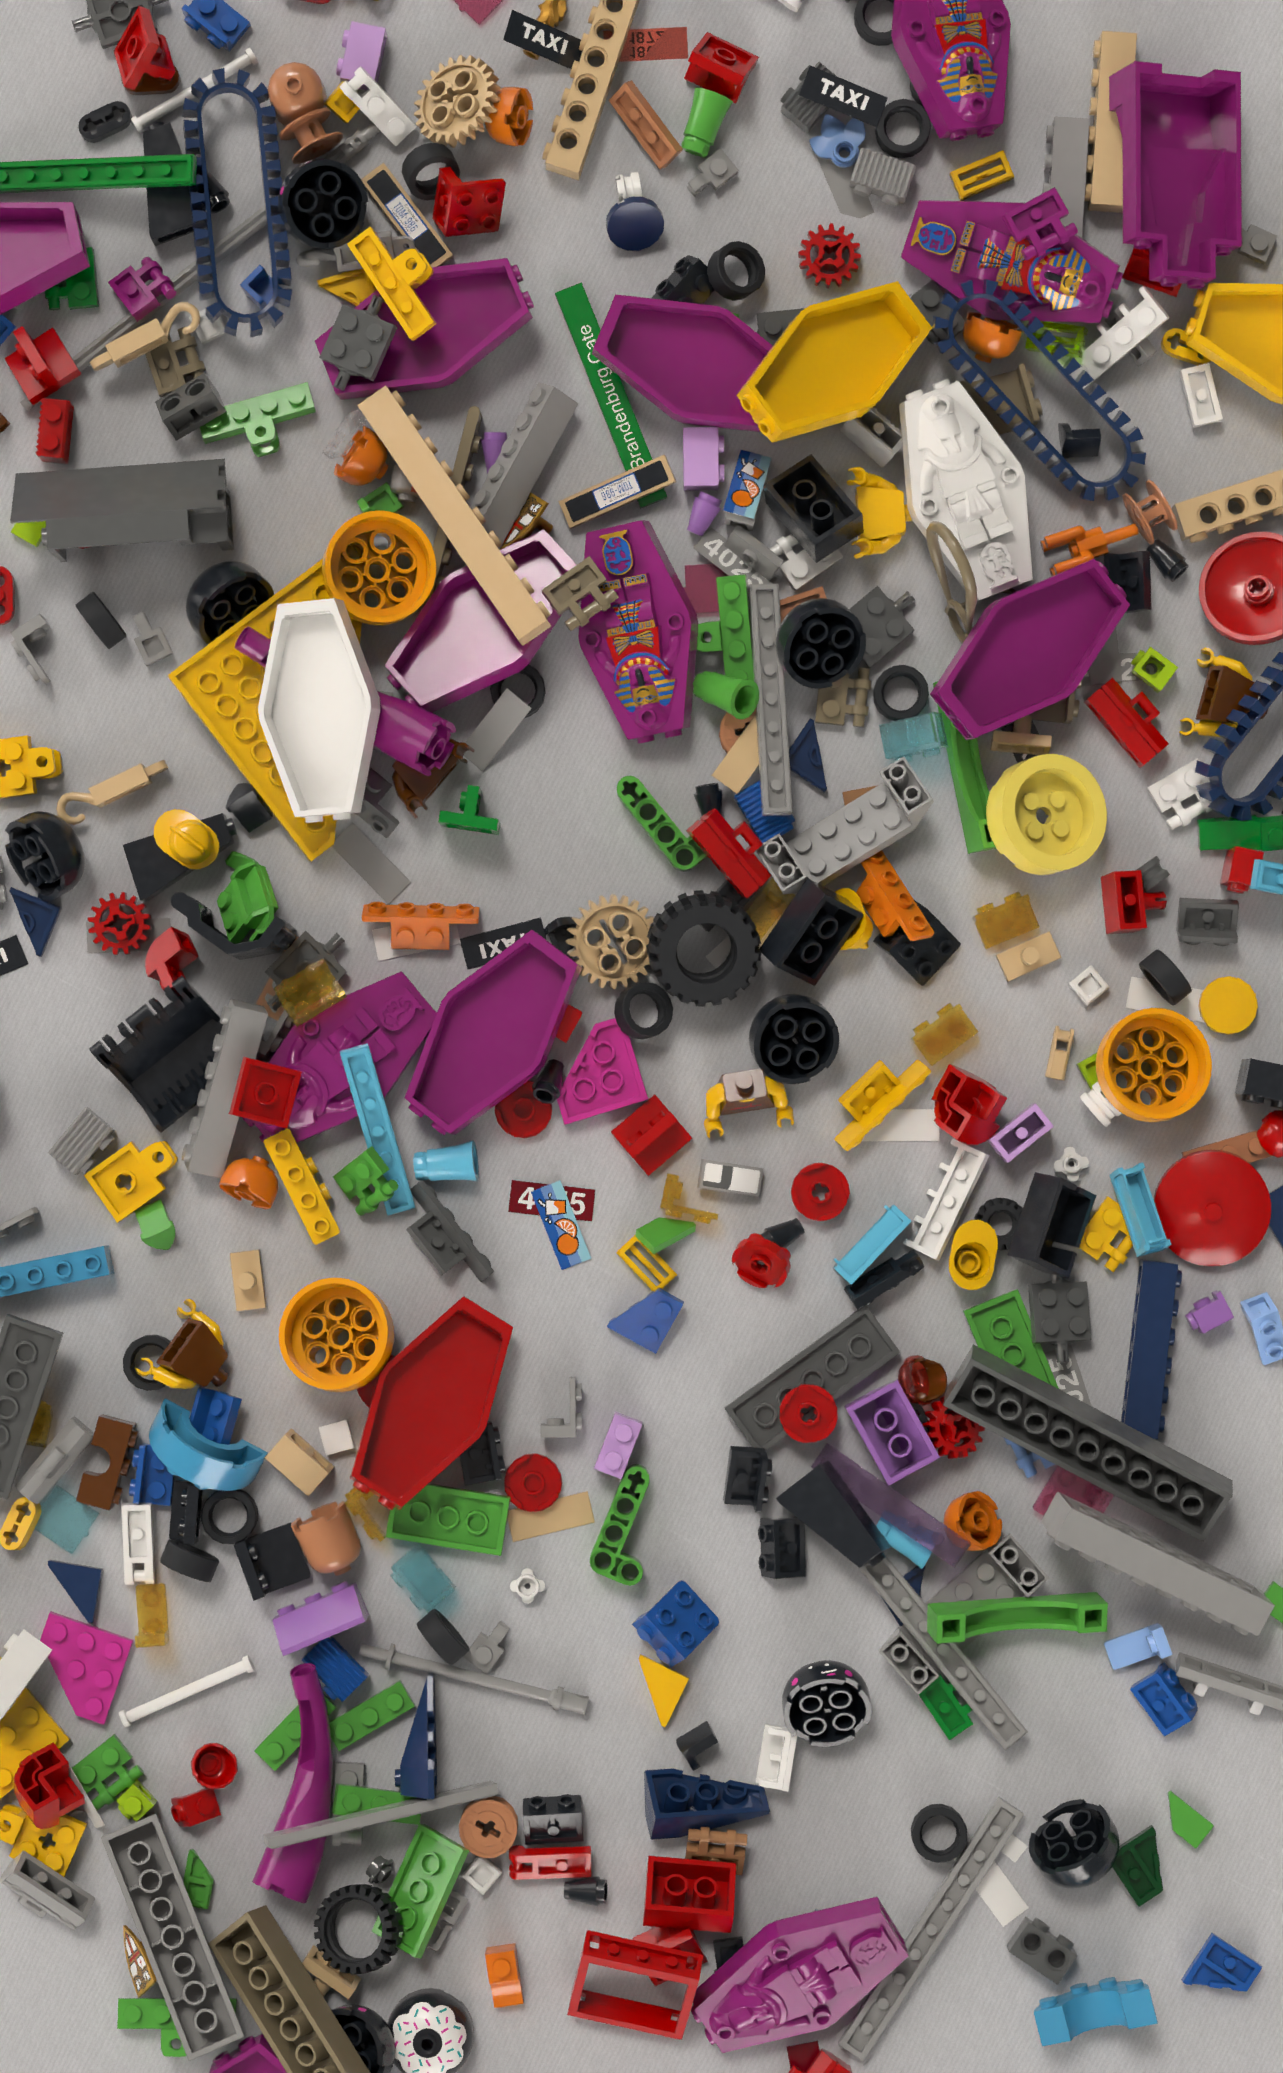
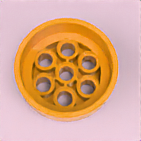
M369 511L349 519L332 536L324 552L322 576L329 597L343 600L350 618L368 625H389L410 616L428 598L436 577V559L433 547L426 534L413 521L390 511ZM374 537H385L388 541V548L386 550L377 549L374 545ZM347 546H357L361 551V557L356 560L349 558L346 553ZM398 555H405L409 558V569H401L397 566L396 557ZM372 564L379 565L383 570V577L380 579L371 577L369 566ZM343 574L354 576L356 580L354 588H346L342 584L341 577ZM398 583L405 588V596L403 598H397L392 594V584ZM366 593H373L377 596V607H368L364 603V595Z
M1163 1008L1142 1009L1119 1020L1104 1035L1096 1056L1097 1079L1107 1100L1122 1114L1143 1122L1169 1120L1191 1109L1204 1095L1210 1082L1212 1071L1209 1046L1198 1027L1185 1016ZM1144 1033L1151 1035L1153 1038L1152 1047L1144 1044L1142 1039ZM1119 1045L1127 1049V1059L1119 1057L1117 1053ZM1168 1049L1176 1053V1063H1171L1167 1059L1166 1053ZM1142 1062L1150 1064L1152 1068L1151 1076H1147L1142 1072ZM1117 1074H1121L1126 1078V1088H1121L1117 1085ZM1167 1078L1175 1082V1092H1170L1166 1088L1165 1081ZM1142 1090L1149 1093L1151 1097L1149 1105L1144 1104L1140 1099Z
M325 1278L305 1286L290 1300L280 1321L279 1345L287 1366L299 1379L325 1391L347 1392L368 1384L383 1370L393 1350L394 1325L387 1306L371 1289L345 1278ZM344 1302L346 1305L345 1312L341 1316H336V1305ZM370 1312L372 1315L371 1323L366 1327H362V1316ZM321 1320L323 1328L320 1333L314 1335L312 1326L314 1322ZM347 1330L349 1339L346 1344L340 1345L338 1343V1336L341 1332ZM373 1341L375 1343V1351L372 1355L366 1356L364 1347L368 1342ZM325 1349V1360L317 1364L315 1360L317 1351ZM350 1359L352 1369L349 1373L343 1374L341 1371L342 1363Z

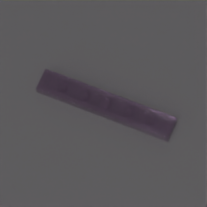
M826 1443L811 1468L814 1469L819 1464L830 1461L858 1501L954 1568L971 1545L969 1541L832 1445Z

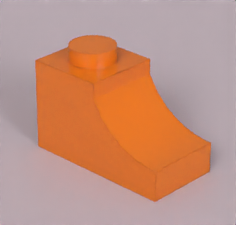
M516 1944L486 1947L485 1958L494 2008L523 2004L524 1999Z

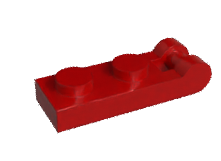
M514 1845L509 1848V1860L512 1862L509 1866V1876L512 1879L591 1877V1846L525 1848L521 1845Z

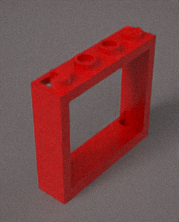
M587 1930L572 1987L567 2015L682 2040L700 1979L703 1955ZM590 1942L599 1943L598 1949L590 1947ZM589 1963L687 1984L680 2011L583 1990ZM691 1963L695 1965L693 1969L686 1968V1964ZM671 2016L678 2017L677 2021L671 2020Z

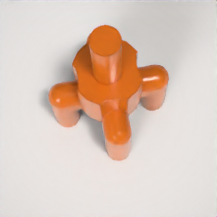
M1135 523L1107 533H1103L1100 526L1086 531L1082 526H1075L1044 537L1040 544L1043 552L1068 544L1072 559L1054 564L1053 568H1050V574L1053 576L1109 553L1108 544L1138 535L1139 532Z

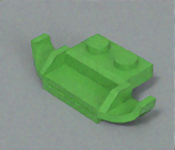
M232 851L225 862L226 865L232 867L235 871L230 876L231 882L220 893L217 905L228 940L238 944L241 943L251 928L256 931L249 940H259L273 921L274 914L279 907L266 867L261 866L251 857Z

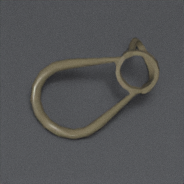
M932 521L926 530L930 557L946 597L947 607L945 608V613L956 636L963 644L973 628L975 608L978 602L974 574L960 543L952 531L942 522ZM938 535L949 548L962 576L966 601L961 604L951 597ZM1010 588L999 593H1007L1010 595L1016 592V590ZM956 614H958V616L960 617L965 628L966 634L961 628Z

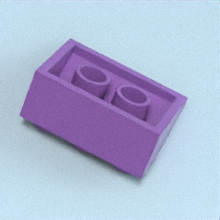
M898 1380L870 1391L844 1406L888 1486L940 1458Z
M347 1580L332 1586V1592L321 1596V1593L318 1592L304 1598L305 1604L295 1608L292 1603L278 1609V1615L272 1621L282 1655H288L365 1622L369 1613L356 1582L349 1585Z

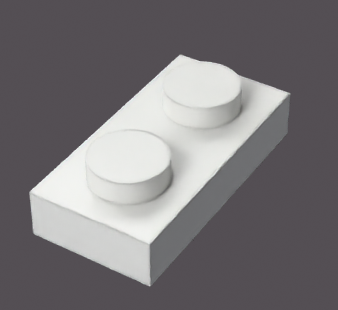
M1207 363L1180 370L1179 373L1193 428L1222 421L1223 417L1210 364Z

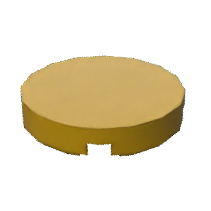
M1227 976L1215 979L1204 988L1200 994L1198 1007L1200 1017L1210 1029L1217 1033L1228 1035L1239 1033L1250 1026L1256 1017L1258 1004L1256 994L1249 984L1240 978Z

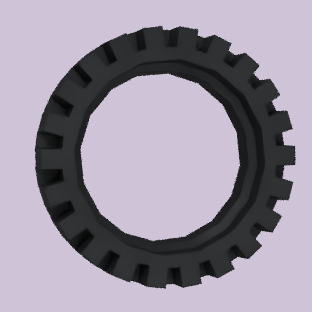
M368 1884L349 1885L330 1893V1897L325 1898L321 1903L323 1907L318 1908L316 1915L320 1916L319 1919L314 1920V1927H318V1932H314V1938L320 1940V1943L316 1946L318 1951H324L323 1959L331 1961L330 1966L334 1969L339 1968L340 1972L350 1974L369 1973L388 1964L392 1960L391 1956L396 1955L399 1950L396 1948V1945L401 1944L402 1941L399 1933L403 1932V1925L398 1923L402 1916L401 1913H396L395 1911L398 1908L396 1902H390L391 1896L388 1893H382V1889L379 1887H372V1885ZM352 1900H363L371 1904L378 1912L382 1923V1938L379 1946L372 1955L365 1958H354L346 1954L339 1946L335 1935V1920L338 1912L345 1903Z

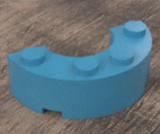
M165 1398L150 1427L149 1441L154 1453L167 1467L169 1473L182 1477L202 1490H207L208 1488L220 1491L239 1490L247 1487L255 1480L268 1452L243 1439L238 1443L227 1445L205 1438L192 1426L189 1419L190 1411Z
M1109 1977L1100 1980L1099 1984L1089 1987L1087 1983L1075 1984L1070 1987V1992L1039 2000L1040 2005L1034 2010L1042 2046L1068 2042L1083 2032L1100 2027L1122 2025L1128 2027V2029L1158 2024L1149 1986L1143 1983L1142 1979L1117 1982L1115 1977Z

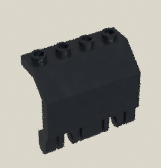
M177 892L171 897V905L187 917L189 927L226 954L239 960L280 953L282 949L287 950L296 939L294 935L296 929L276 916L259 940L234 944L228 940L225 934L214 927L212 911L205 905L183 892Z
M182 975L172 982L180 996L169 985L163 989L165 995L172 1001L170 1004L163 1008L162 1004L153 997L148 1002L157 1014L147 1004H144L125 1019L134 1032L123 1022L117 1026L121 1035L125 1037L122 1042L117 1044L111 1036L106 1034L102 1039L110 1048V1051L100 1040L89 1048L94 1057L106 1069H109L129 1090L160 1133L197 1105L199 1092L201 1089L205 1090L208 1080L205 1079L206 1066L208 1062H213L215 1051L212 1050L215 1035L221 1033L223 1026L220 1023V1016Z

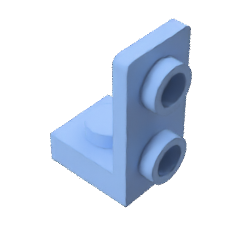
M1265 1292L1241 1301L1242 1312L1252 1327L1262 1364L1267 1365L1283 1359V1326L1279 1311L1269 1294Z
M1159 1623L1104 1642L1110 1664L1114 1670L1156 1655L1161 1659L1172 1655L1164 1629Z

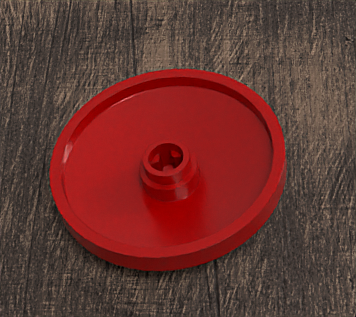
M1272 532L1242 534L1221 545L1206 562L1199 581L1200 603L1211 626L1227 639L1246 645H1264L1283 639V535Z
M1222 1150L1197 1151L1176 1161L1161 1177L1153 1199L1167 1240L1170 1239L1171 1242L1168 1248L1180 1258L1201 1266H1223L1247 1256L1263 1239L1271 1218V1199L1268 1188L1260 1173L1242 1157Z

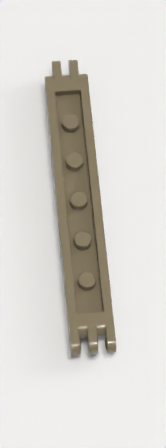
M472 406L468 410L452 471L454 475L451 476V481L454 485L457 486L461 483L463 488L466 481L470 482L474 472V465L471 464L473 453L478 454L481 446L482 437L478 436L483 417L477 406ZM439 525L433 544L436 559V577L428 598L418 608L419 613L440 582L445 578L442 576L444 565L449 566L453 550L449 548L450 540Z

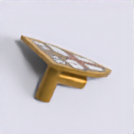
M530 492L499 550L530 536L535 528L540 531L544 529L549 534L553 529V525L541 517L549 503Z
M124 1925L123 1936L126 1959L138 1998H140L157 1980L142 1941L140 1942L133 1931Z

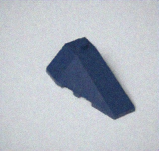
M428 1673L400 1769H395V1787H401V1795L435 1799L438 1789L435 1674Z
M674 1768L645 1770L644 1772L645 1817L651 1840L680 1838L688 1836L689 1829L710 1827L711 1830L768 1815L770 1812L765 1789L762 1786L729 1780L726 1783L710 1780V1776L700 1774V1777L685 1775L683 1770Z

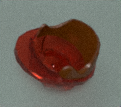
M919 1355L909 1356L898 1370L897 1380L911 1403L922 1406L928 1405L933 1400L941 1397L947 1389V1374L943 1366L935 1361L925 1359Z

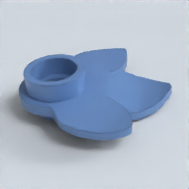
M826 114L821 124V136H816L809 140L811 148L817 156L831 159L839 167H850L856 163L859 156L858 147L865 140V126L862 121L852 118L844 125L837 118ZM847 150L850 155L847 158H843L839 155V152Z

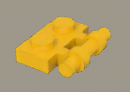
M1106 1196L1088 1221L1079 1248L1095 1260H1098L1103 1252L1107 1253L1111 1257L1104 1266L1114 1272L1120 1263L1123 1265L1128 1257L1126 1255L1133 1244L1120 1205ZM1118 1231H1121L1126 1236L1116 1249L1110 1245V1242Z

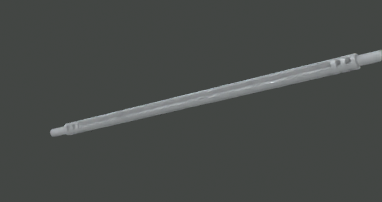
M372 123L362 132L359 130L355 132L353 136L349 137L343 144H340L324 159L345 163L368 146V141L381 131ZM265 205L214 245L216 265L267 225ZM271 213V217L278 215V213ZM196 260L171 279L176 290V296L198 280ZM210 262L203 263V264H200V265H209V266H210ZM159 295L156 299L160 306L138 322L129 312L73 357L80 372L91 365L90 361L108 351L105 346L106 344L139 327L174 298L167 299L165 295ZM27 397L20 402L27 412L35 406L31 404Z

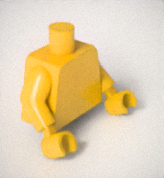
M861 467L849 468L848 471L854 473L855 480H847L846 483L849 486L860 485L856 486L855 503L856 507L863 514L864 532L858 536V540L851 543V546L857 545L860 548V552L855 554L854 558L858 559L865 555L884 554L900 542L901 536H904L906 533V522L912 521L907 504H904V493L898 490L895 484L878 475L867 473Z

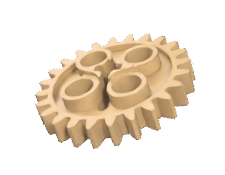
M459 55L457 62L450 57L446 67L439 63V72L436 73L431 70L430 75L432 79L430 81H422L426 86L425 90L417 91L422 98L414 102L419 110L414 112V116L419 119L416 125L421 128L420 132L431 142L445 146L449 144L452 148L456 147L457 141L463 146L466 145L468 136L475 140V132L477 130L480 132L485 131L483 127L484 122L492 123L489 114L498 111L493 106V103L501 100L495 94L501 90V87L496 84L499 78L493 73L494 70L480 58L476 60L472 55H469L467 59Z
M611 894L609 902H607L604 896L600 895L598 905L589 900L590 909L588 911L581 907L579 908L582 914L581 919L577 917L571 918L577 926L576 928H567V931L574 935L573 938L566 940L567 944L574 946L573 949L567 952V955L577 957L574 961L580 966L582 965L579 975L583 977L589 973L588 982L591 984L597 978L598 986L604 988L607 981H609L612 989L616 988L617 981H620L621 985L626 988L628 978L637 983L638 977L636 974L638 972L645 976L648 974L644 968L646 964L650 965L646 945L649 944L647 935L649 928H653L650 927V924L654 922V917H644L648 912V908L642 907L637 910L639 902L635 899L628 905V897L625 895L621 897L619 902L615 894ZM623 914L625 918L624 925L619 929H614L612 925L614 917ZM601 919H604L610 934L618 938L616 944L627 960L625 964L622 963L617 950L608 945L611 940L600 924ZM598 929L600 932L599 940L596 943L589 944L587 940L588 933L591 930ZM637 939L639 942L638 950L635 953L628 954L626 950L628 942ZM612 954L614 957L613 965L609 968H603L601 964L603 957Z

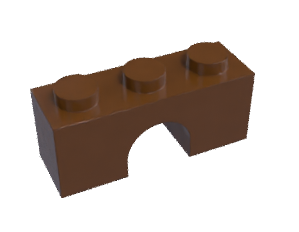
M104 1414L98 1417L91 1445L101 1447L108 1452L110 1466L104 1473H95L88 1470L83 1473L76 1502L109 1511L114 1508V1504H120L124 1488L119 1487L122 1476L127 1477L131 1465V1460L127 1459L130 1447L135 1448L139 1431H135L136 1423Z

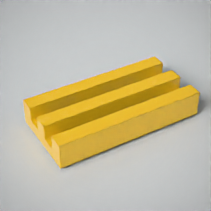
M1004 150L949 173L951 180L954 182L955 190L959 194L960 201L1014 179V174ZM1001 160L1002 164L962 181L959 179L964 174ZM1005 170L1006 174L965 191L963 189L965 186Z
M635 1235L616 1252L652 1291L658 1288L663 1289L677 1276V1273L658 1253L653 1254ZM636 1241L669 1274L666 1278L633 1245ZM628 1249L661 1282L659 1285L656 1286L626 1255L625 1252Z

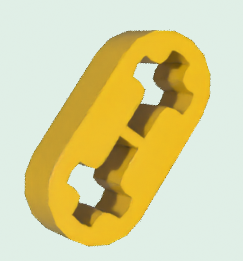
M1179 328L1169 329L1161 339V348L1168 356L1197 366L1211 362L1205 356L1203 359L1198 358V352L1190 349L1188 345L1186 347L1178 345L1176 349L1170 348L1171 343L1167 339H1172L1174 335L1179 337V343L1187 345L1188 335L1185 334V330Z
M26 1497L19 1498L13 1503L0 1530V1544L2 1547L8 1550H21L26 1546L41 1516L40 1503L35 1504ZM23 1506H28V1509L31 1511L30 1516L25 1515V1512L22 1510ZM10 1532H16L15 1535L19 1538L17 1542H12V1538L9 1537Z

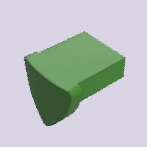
M387 482L364 498L361 497L357 500L362 513L369 511L397 513L404 508L396 494L391 491Z
M161 1199L134 1211L142 1232L140 1234L141 1240L150 1247L169 1250L174 1242L176 1232L174 1223L170 1221L163 1201Z

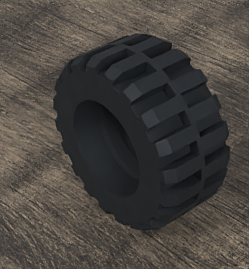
M696 890L694 895L687 896L686 893L678 896V901L673 904L669 901L663 906L665 910L662 914H656L653 919L655 924L653 928H649L647 935L649 944L646 945L652 971L666 992L672 997L677 996L683 1003L689 1004V1002H694L696 1006L705 1007L706 1003L712 1002L713 1006L722 1004L721 1000L726 997L731 1001L737 997L735 992L740 988L745 991L750 985L748 979L750 976L755 977L758 971L756 963L761 961V950L759 949L761 941L756 931V926L743 907L739 906L729 896L723 897L719 892L715 891L707 894L703 890ZM703 923L717 924L727 932L730 939L731 948L726 960L718 968L710 972L694 973L688 971L681 965L677 957L679 940L693 926Z

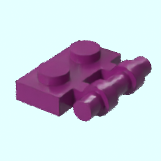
M1055 187L1005 213L1002 217L1016 243L1025 238L1028 239L1030 246L1021 250L1025 260L1034 256L1038 258L1046 254L1047 249L1058 243L1062 245L1068 242L1069 237L1078 233L1074 223L1065 227L1061 223L1060 219L1068 216L1069 211ZM1050 225L1053 233L1040 239L1037 232Z
M150 257L142 259V267L137 271L130 265L108 282L137 322L160 306L156 299L159 295H165L167 299H172L176 296L172 280L168 276L163 275L162 267ZM148 280H153L152 283H150L148 286H146L145 283H146Z

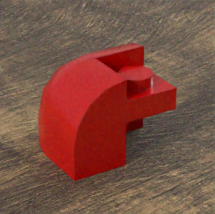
M949 1064L931 1099L935 1101L934 1113L936 1118L933 1121L939 1128L956 1140L969 1145H978L990 1139L1000 1128V1125L995 1120L1007 1097L982 1078Z
M54 1742L32 1753L19 1763V1768L14 1776V1792L21 1808L37 1828L47 1829L59 1824V1817L85 1804L84 1795L69 1777V1762Z

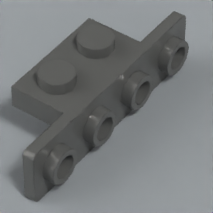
M369 766L361 813L353 814L358 815L367 822L374 831L388 838L400 822L378 803L393 785Z
M423 1180L411 1188L412 1195L427 1214L408 1227L406 1231L441 1275L445 1274L461 1260H464L481 1282L491 1275L494 1270L491 1268L489 1259L473 1245L471 1236L458 1226L453 1213L437 1199L435 1190Z

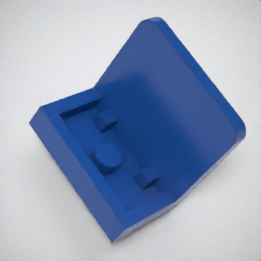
M681 1580L649 1611L639 1616L632 1625L637 1629L639 1637L655 1649L658 1658L670 1667H673L686 1659L718 1626L719 1619L691 1587Z

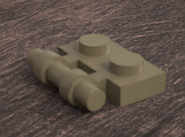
M184 327L177 330L180 340L172 342L169 334V341L145 354L160 398L186 384L184 377L193 375L195 379L206 370L203 361L199 360L195 348L197 347L195 337L191 336V333L183 334L182 329ZM184 351L189 364L180 366L176 353Z
M590 556L542 589V594L559 616L568 609L573 616L564 622L570 631L578 626H585L589 623V618L599 611H606L611 607L610 604L619 598L614 589H610L605 594L600 591L599 587L605 584L607 579ZM590 594L594 601L581 609L577 603Z
M858 668L857 679H849V674L847 673L841 679L833 682V686L818 689L815 723L844 726L845 715H854L853 726L864 727L865 716H868L869 707L866 706L868 690H871L872 683L869 680L870 669ZM848 689H856L855 705H846Z

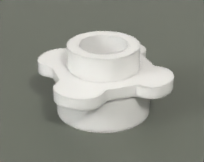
M1066 1147L1064 1155L1054 1162V1169L1067 1175L1069 1181H1077L1082 1169L1088 1167L1089 1160L1087 1157L1078 1155L1075 1148ZM1070 1161L1074 1162L1073 1167L1069 1166Z
M525 1568L522 1570V1575L510 1583V1589L513 1592H517L522 1597L524 1603L529 1604L533 1602L534 1596L538 1592H542L545 1589V1583L533 1575L532 1569ZM529 1583L530 1588H525V1584Z

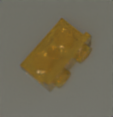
M1016 892L1004 897L1005 903L994 907L993 903H989L976 909L978 914L973 916L972 919L985 949L1040 927L1029 902L1030 897L1028 894L1021 896L1020 892Z

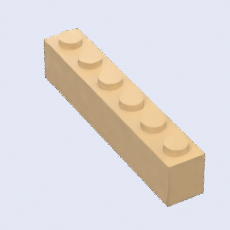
M1102 31L1099 40H1094L1093 58H1098L1097 69H1092L1091 86L1096 87L1095 98L1091 97L1089 104V115H1094L1093 126H1089L1088 144H1092L1091 155H1087L1086 173H1090V182L1085 185L1084 200L1088 201V211L1123 212L1122 134L1117 113L1109 111V76L1135 61L1137 33Z

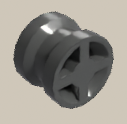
M1157 856L1137 869L1141 870L1142 881L1144 882L1143 887L1146 891L1170 875L1167 870L1162 869L1160 859Z

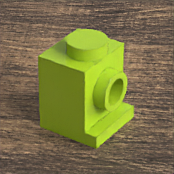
M1149 647L1146 653L1140 650L1131 661V664L1135 666L1131 673L1154 689L1156 693L1163 689L1178 669L1175 664L1152 647ZM1148 664H1153L1156 667L1155 674L1151 675L1146 672Z
M138 1779L116 1799L120 1812L127 1819L130 1820L132 1818L136 1822L157 1802L154 1796Z

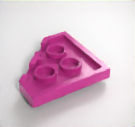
M616 1018L594 1025L561 1087L557 1102L564 1125L648 1100L630 1038L618 1026Z
M51 1611L40 1639L42 1643L52 1649L48 1659L75 1715L104 1725L134 1640Z

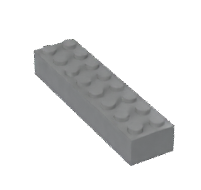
M1058 1491L1041 1521L1048 1530L1046 1534L1055 1539L1053 1542L1057 1546L1068 1551L1072 1547L1080 1551L1079 1555L1090 1562L1095 1563L1096 1559L1104 1562V1567L1115 1574L1120 1575L1122 1572L1131 1575L1130 1579L1136 1584L1143 1587L1150 1584L1156 1587L1155 1591L1163 1597L1171 1599L1172 1596H1175L1182 1600L1180 1603L1193 1611H1197L1200 1608L1207 1612V1617L1218 1623H1222L1225 1620L1232 1624L1231 1628L1243 1635H1247L1250 1632L1259 1636L1275 1606L1258 1587Z
M154 1814L102 1836L101 1840L188 2060L191 2061L243 2038L244 2034L157 1815Z

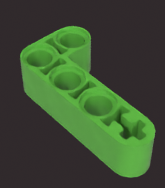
M625 776L620 779L617 784V796L678 871H690L707 858L706 854L691 836L686 838L638 778ZM626 783L629 786L634 784L637 786L635 794L639 799L642 795L647 797L639 801L635 808L631 806V804L635 803V799L630 794L626 796L622 794L625 791L623 785ZM645 805H651L656 810V816L651 820H644L639 814L640 809ZM662 828L673 830L675 837L671 842L664 843L659 840L658 832ZM682 850L689 851L693 856L692 862L686 866L680 865L676 860L678 852Z
M633 1464L625 1470L590 1555V1566L593 1571L629 1586L637 1584L643 1575V1566L640 1560L621 1551L649 1485V1472L644 1466L639 1464ZM637 1471H640L644 1482H638L634 1489L635 1493H640L639 1496L636 1497L631 1492L622 1491L623 1487H626L628 1490L630 1489L632 1479L628 1477L629 1474L635 1475ZM622 1498H629L634 1504L633 1509L628 1513H622L617 1508V1502ZM611 1525H617L622 1529V1536L617 1540H611L606 1535V1529ZM605 1552L609 1554L611 1563L606 1567L598 1566L594 1560L598 1553ZM634 1564L638 1568V1574L634 1578H626L621 1571L624 1565Z

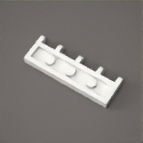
M1145 286L1139 289L1140 294L1145 299L1130 311L1124 303L1119 306L1124 317L1109 330L1102 322L1096 326L1102 336L1087 349L1080 341L1074 345L1080 353L1075 359L1082 367L1070 375L1076 380L1081 371L1085 370L1094 379L1083 387L1084 390L1170 318ZM1061 359L1058 360L1063 367L1065 363Z
M952 1139L950 1144L958 1148L950 1166L942 1162L939 1165V1168L947 1171L938 1192L928 1188L926 1193L934 1197V1200L925 1219L918 1215L914 1218L915 1221L922 1224L914 1242L910 1239H904L902 1243L938 1261L941 1259L989 1158V1155L955 1139Z

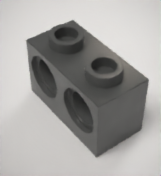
M206 373L201 374L155 401L163 423L176 441L226 412L219 392Z
M1025 1917L1006 1945L1008 1951L1058 1985L1078 1956L1072 1948L1074 1943L1061 1934L1058 1937L1048 1932L1050 1927L1040 1919L1035 1917L1032 1921ZM1028 1934H1037L1039 1940L1035 1945L1027 1946L1024 1944V1938ZM1054 1950H1060L1063 1952L1062 1959L1056 1963L1050 1962L1048 1960L1049 1954Z

